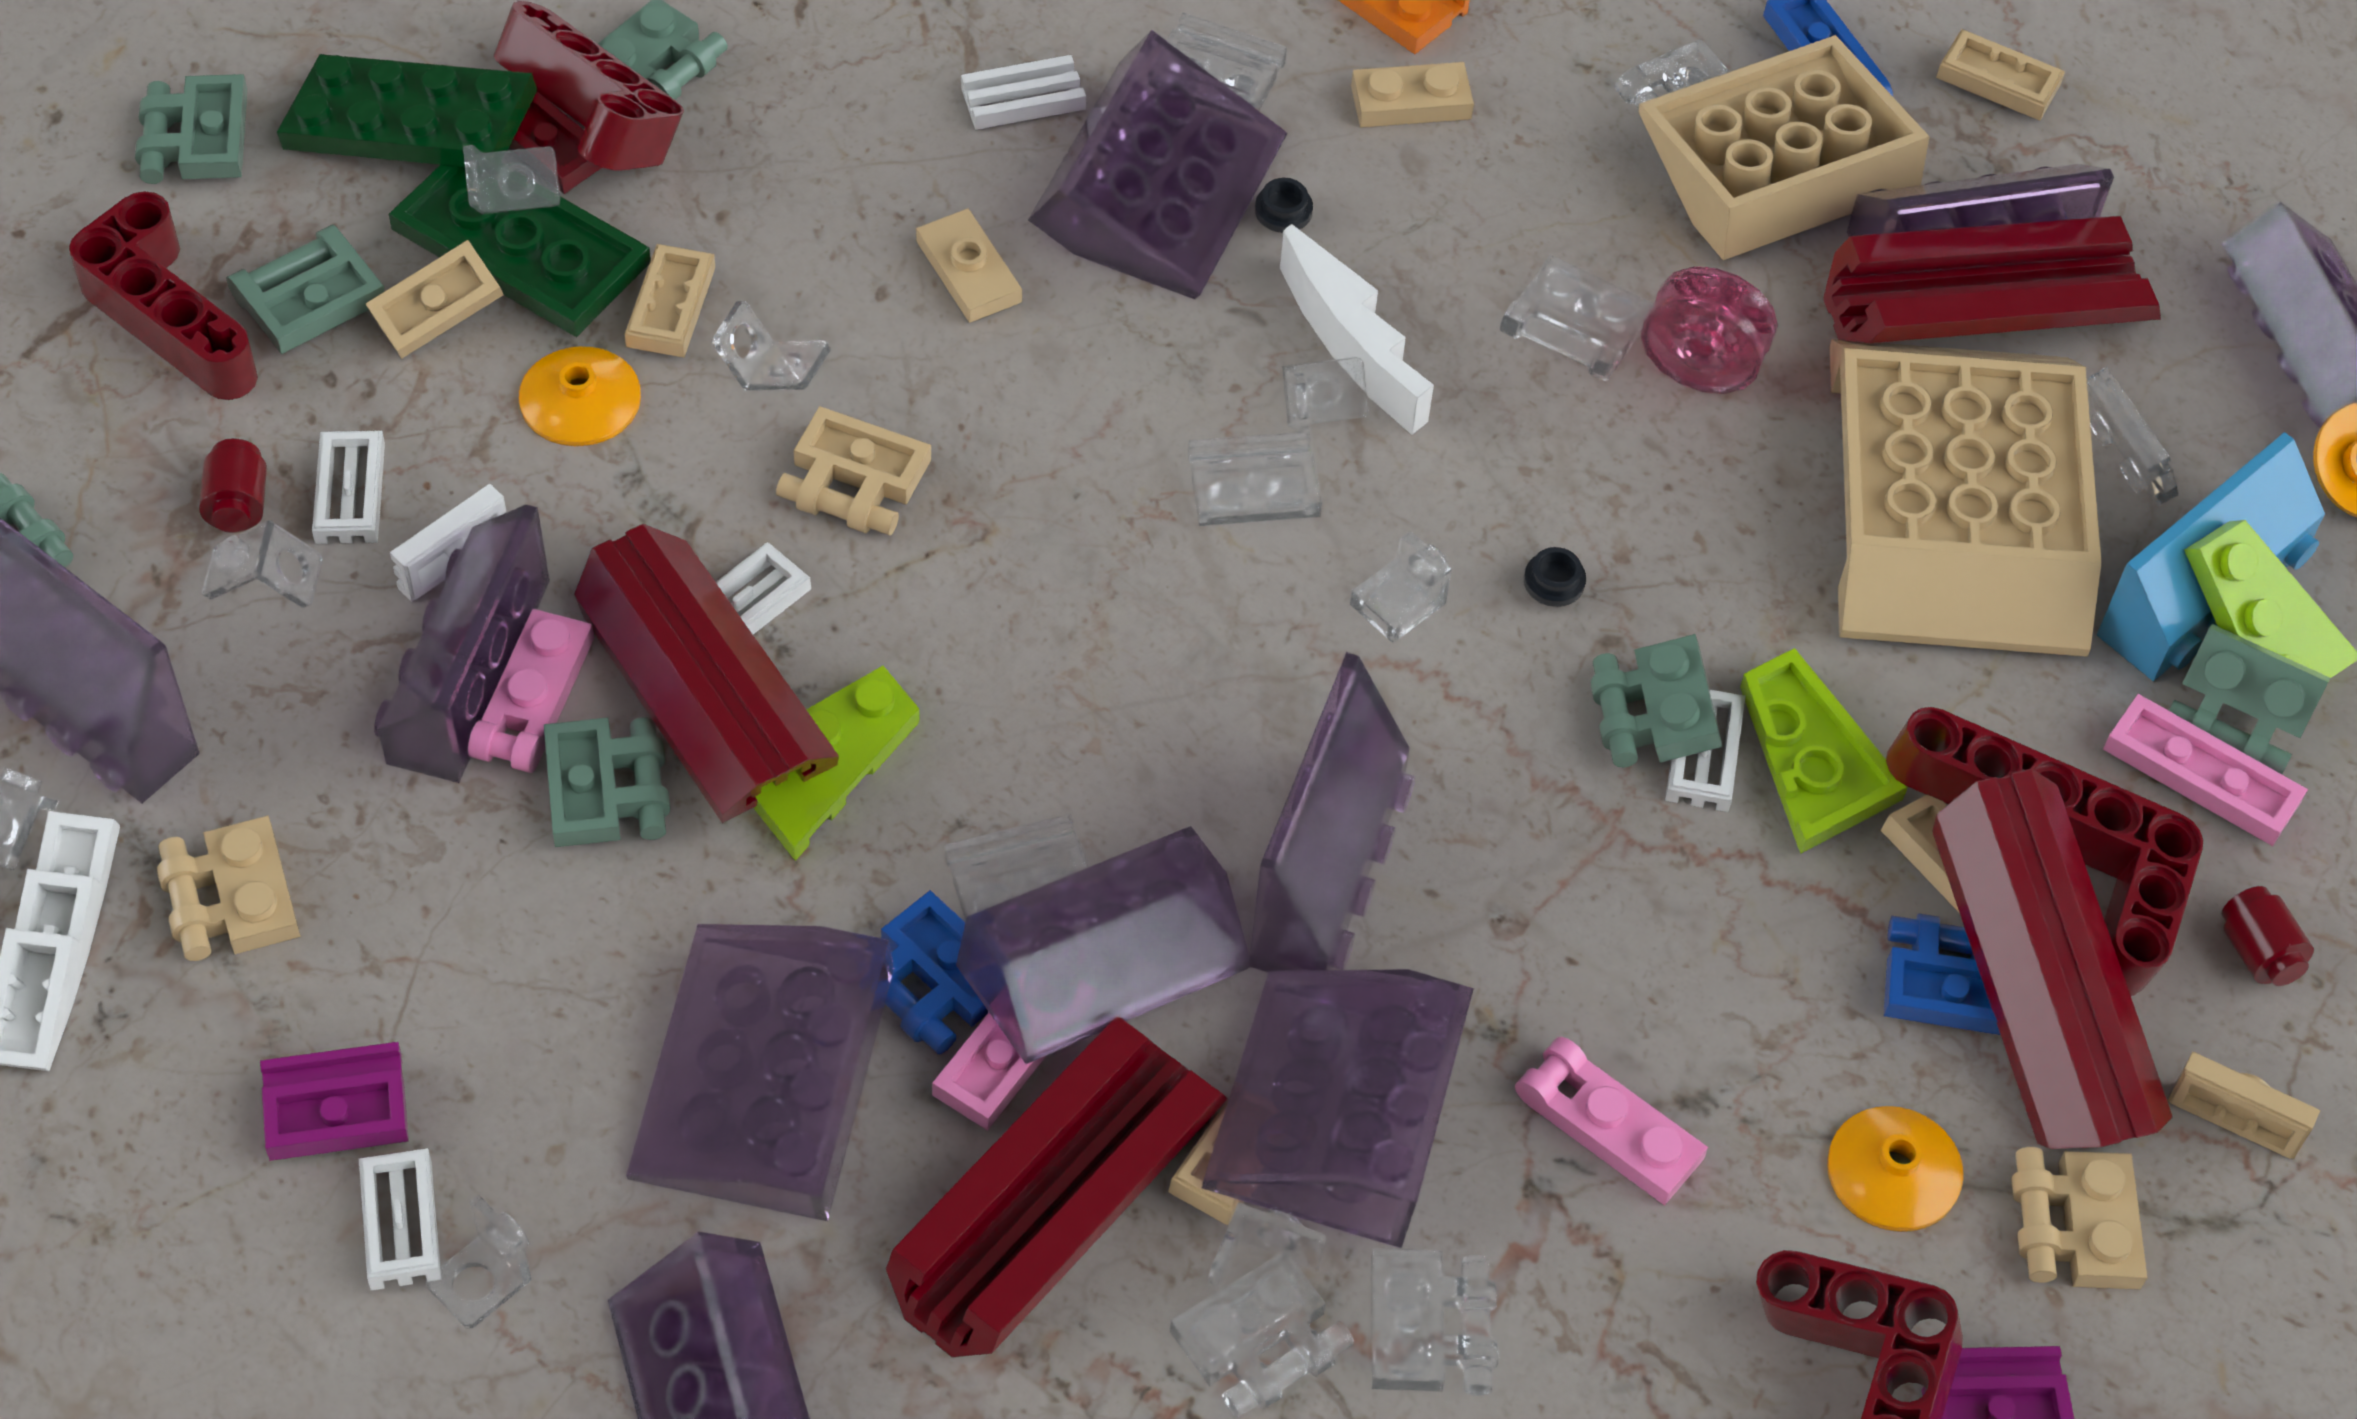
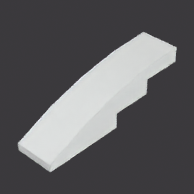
M1291 224L1283 231L1280 270L1301 312L1332 357L1366 395L1413 435L1429 420L1434 384L1403 361L1406 337L1375 314L1378 290Z
M48 811L36 870L27 869L15 929L6 928L0 954V1065L50 1071L73 1007L105 896L120 825L114 819Z

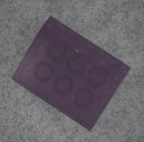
M1151 30L1117 65L1028 221L1074 255L1195 300L1205 288L1288 133L1159 34Z
M0 518V695L8 708L20 719L28 721L33 717L42 724L50 740L64 754L73 756L77 752L90 762L93 773L107 788L114 792L123 788L143 804L200 754L166 645Z
M1348 652L1345 654L1260 864L1249 967L1322 991L1325 989L1332 968L1343 971L1346 967L1355 939V933L1348 931V926L1353 914L1364 917L1367 912L1376 883L1375 879L1368 877L1373 862L1385 864L1396 831V827L1388 825L1393 810L1405 812L1416 776L1406 773L1410 747L1358 655Z
M697 924L627 1170V1179L828 1222L894 970L889 940L825 926Z
M1410 969L1269 971L1201 1188L1402 1248L1418 1201L1474 988Z

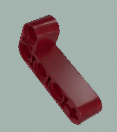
M528 1L514 2L493 56L508 71L532 73L537 92L585 127L577 148L579 154L599 167L615 171L662 165L683 115L684 109L682 105L554 12L536 3Z
M146 191L133 193L119 201L72 238L69 245L70 256L81 292L89 302L211 396L223 400L238 399L248 394L255 387L258 375L247 331L232 317L167 269L178 258L180 245L169 204L163 196L155 192Z

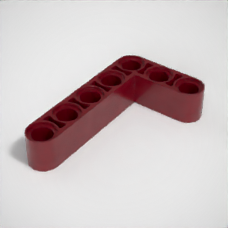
M1924 707L1912 713L1887 751L1886 763L1890 773L1897 781L1907 787L1950 804L1976 781L1993 777L1998 779L2027 769L2035 770L2058 785L2085 865L2117 878L2104 920L2130 995L2134 996L2142 991L2168 961L2175 945L2203 850V837L2196 824L2181 813L1943 709Z
M1783 1250L1773 1253L1762 1262L1757 1271L1756 1284L1766 1318L1776 1330L1786 1335L1879 1358L1861 1419H1942L1963 1343L1958 1309L1954 1299L1946 1290L1935 1285L1799 1251ZM1788 1285H1802L1808 1288L1805 1295L1798 1300L1790 1302L1775 1298L1778 1291ZM1859 1301L1869 1302L1876 1306L1873 1313L1861 1319H1851L1843 1315L1844 1310L1848 1306ZM1925 1319H1937L1945 1324L1941 1332L1930 1337L1919 1336L1911 1331L1914 1325ZM1906 1383H1918L1927 1389L1922 1397L1911 1402L1899 1401L1892 1397L1894 1390Z

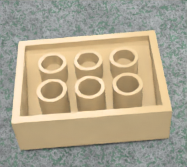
M1836 35L1639 104V114L1693 226L1722 260L1921 188L1930 136Z

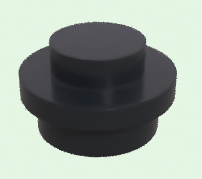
M1276 178L1268 182L1257 195L1255 214L1259 222L1272 231L1283 233L1291 224L1300 230L1312 218L1313 201L1306 187L1301 182L1292 178Z
M1561 547L1546 548L1534 556L1525 568L1524 586L1529 595L1541 604L1552 607L1566 606L1578 600L1584 592L1586 584L1585 570L1579 558L1568 549Z

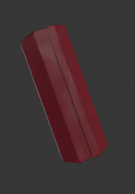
M2121 216L1850 236L1834 253L1823 297L1828 314H1831L1833 317V327L1838 340L1861 343H1881L2161 320L2160 305L2149 279L2141 278L2140 274H2136L2135 262L2133 257L2130 256V252L2133 251L2132 240Z
M641 524L626 531L625 536L615 541L609 539L591 549L574 593L581 613L586 622L592 624L594 634L722 823L756 807L758 800L755 796L761 794L763 786L771 782L777 786L787 781L788 774L796 771L801 780L805 782L838 765L839 755L686 540L646 524Z
M2033 769L2014 772L2010 776L1998 779L1993 777L1976 781L1937 813L1932 833L1991 1008L1998 1021L1997 1026L2037 1144L2049 1149L2098 1148L2158 1133L2173 1116L2058 785Z
M1117 1015L893 1248L886 1272L904 1320L919 1332H925L936 1341L935 1344L952 1358L992 1354L1228 1098L1192 1070H1188L1184 1065L1154 1044L1148 1037Z

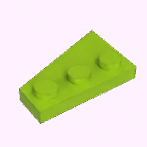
M2246 520L2229 521L2184 549L2218 627L2329 678H2332L2357 661V651Z
M1795 648L1744 673L1740 689L1742 695L1745 696L1747 709L1800 854L1904 799L1908 787L1894 778L1888 769L1885 757Z
M884 665L806 709L839 755L838 765L805 782L801 780L796 771L788 774L787 781L777 786L771 782L761 788V794L755 796L758 802L754 810L795 861L810 846L809 838L827 818L832 821L844 808L846 797L867 774L873 775L920 723L919 707Z

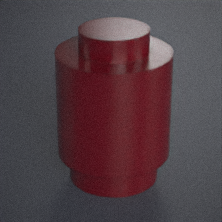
M225 439L216 443L204 459L199 512L208 524L221 531L235 533L256 526L263 517L267 465L256 445L243 439Z
M2256 886L2238 893L2224 905L2221 911V915L2226 921L2223 928L2224 932L2257 983H2273L2275 986H2284L2296 981L2306 973L2309 968L2307 962L2313 956L2314 947L2280 896L2271 895L2264 886Z

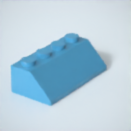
M2285 432L2126 564L2097 636L2153 682L2172 665L2178 670L2184 668L2196 656L2211 624L2217 626L2184 549L2225 523L2237 520H2246L2286 568L2291 566L2294 570L2299 569L2309 560L2319 546L2320 542L2314 536L2325 512L2296 442L2291 436Z

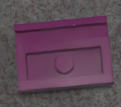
M399 1042L260 1060L263 1080L262 1103L265 1149L269 1161L409 1142L405 1087L402 1073L403 1062Z
M2060 1346L1962 1348L1942 1419H2075L2066 1374H2062ZM1924 1386L1922 1387V1390H1921V1391H1922V1396L1925 1394V1392H1926V1390H1927L1926 1387H1924Z

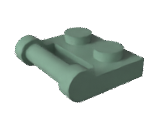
M333 224L316 232L315 240L249 273L245 269H241L226 277L228 287L236 302L241 308H246L281 354L368 311L366 303L385 292L384 285Z

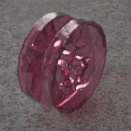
M1693 266L1673 272L1661 284L1656 296L1655 305L1648 311L1644 320L1640 337L1646 355L1661 372L1677 383L1700 392L1727 394L1743 390L1757 379L1762 368L1764 356L1770 350L1774 341L1778 322L1773 306L1762 292L1740 276L1718 268Z

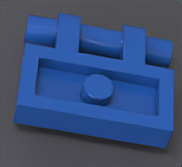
M931 890L881 928V941L891 951L887 956L878 961L870 952L863 948L857 951L847 963V968L861 981L860 990L873 1003L879 1004L883 1002L902 1020L900 1024L901 1029L914 1042L924 1041L939 1055L946 1052L954 1044L957 1037L942 1022L944 1017L954 1010L965 1022L973 1027L990 1012L1020 975L1011 964ZM912 972L932 989L921 1000L901 983Z
M1918 913L1916 919L1891 916L1887 934L1888 941L1912 945V950L1892 947L1887 958L1884 1017L2001 1035L1997 1026L1998 1021L1991 1008L1965 928L1940 923L1939 916ZM1941 949L1970 954L1971 959L1938 954V951Z

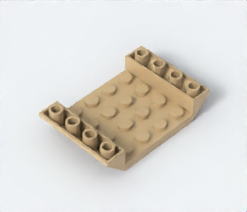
M1832 339L1830 343L1831 393L1841 394L1847 543V560L1838 585L1840 638L2088 657L2091 650L2101 571V551L2086 367L2068 357L1890 343H1861Z

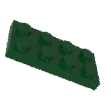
M319 54L276 133L283 150L498 170L537 93V88L532 73Z
M501 163L498 170L440 165L388 214L391 230L439 258L468 240L500 286L504 296L576 338L651 261L650 248L647 245Z

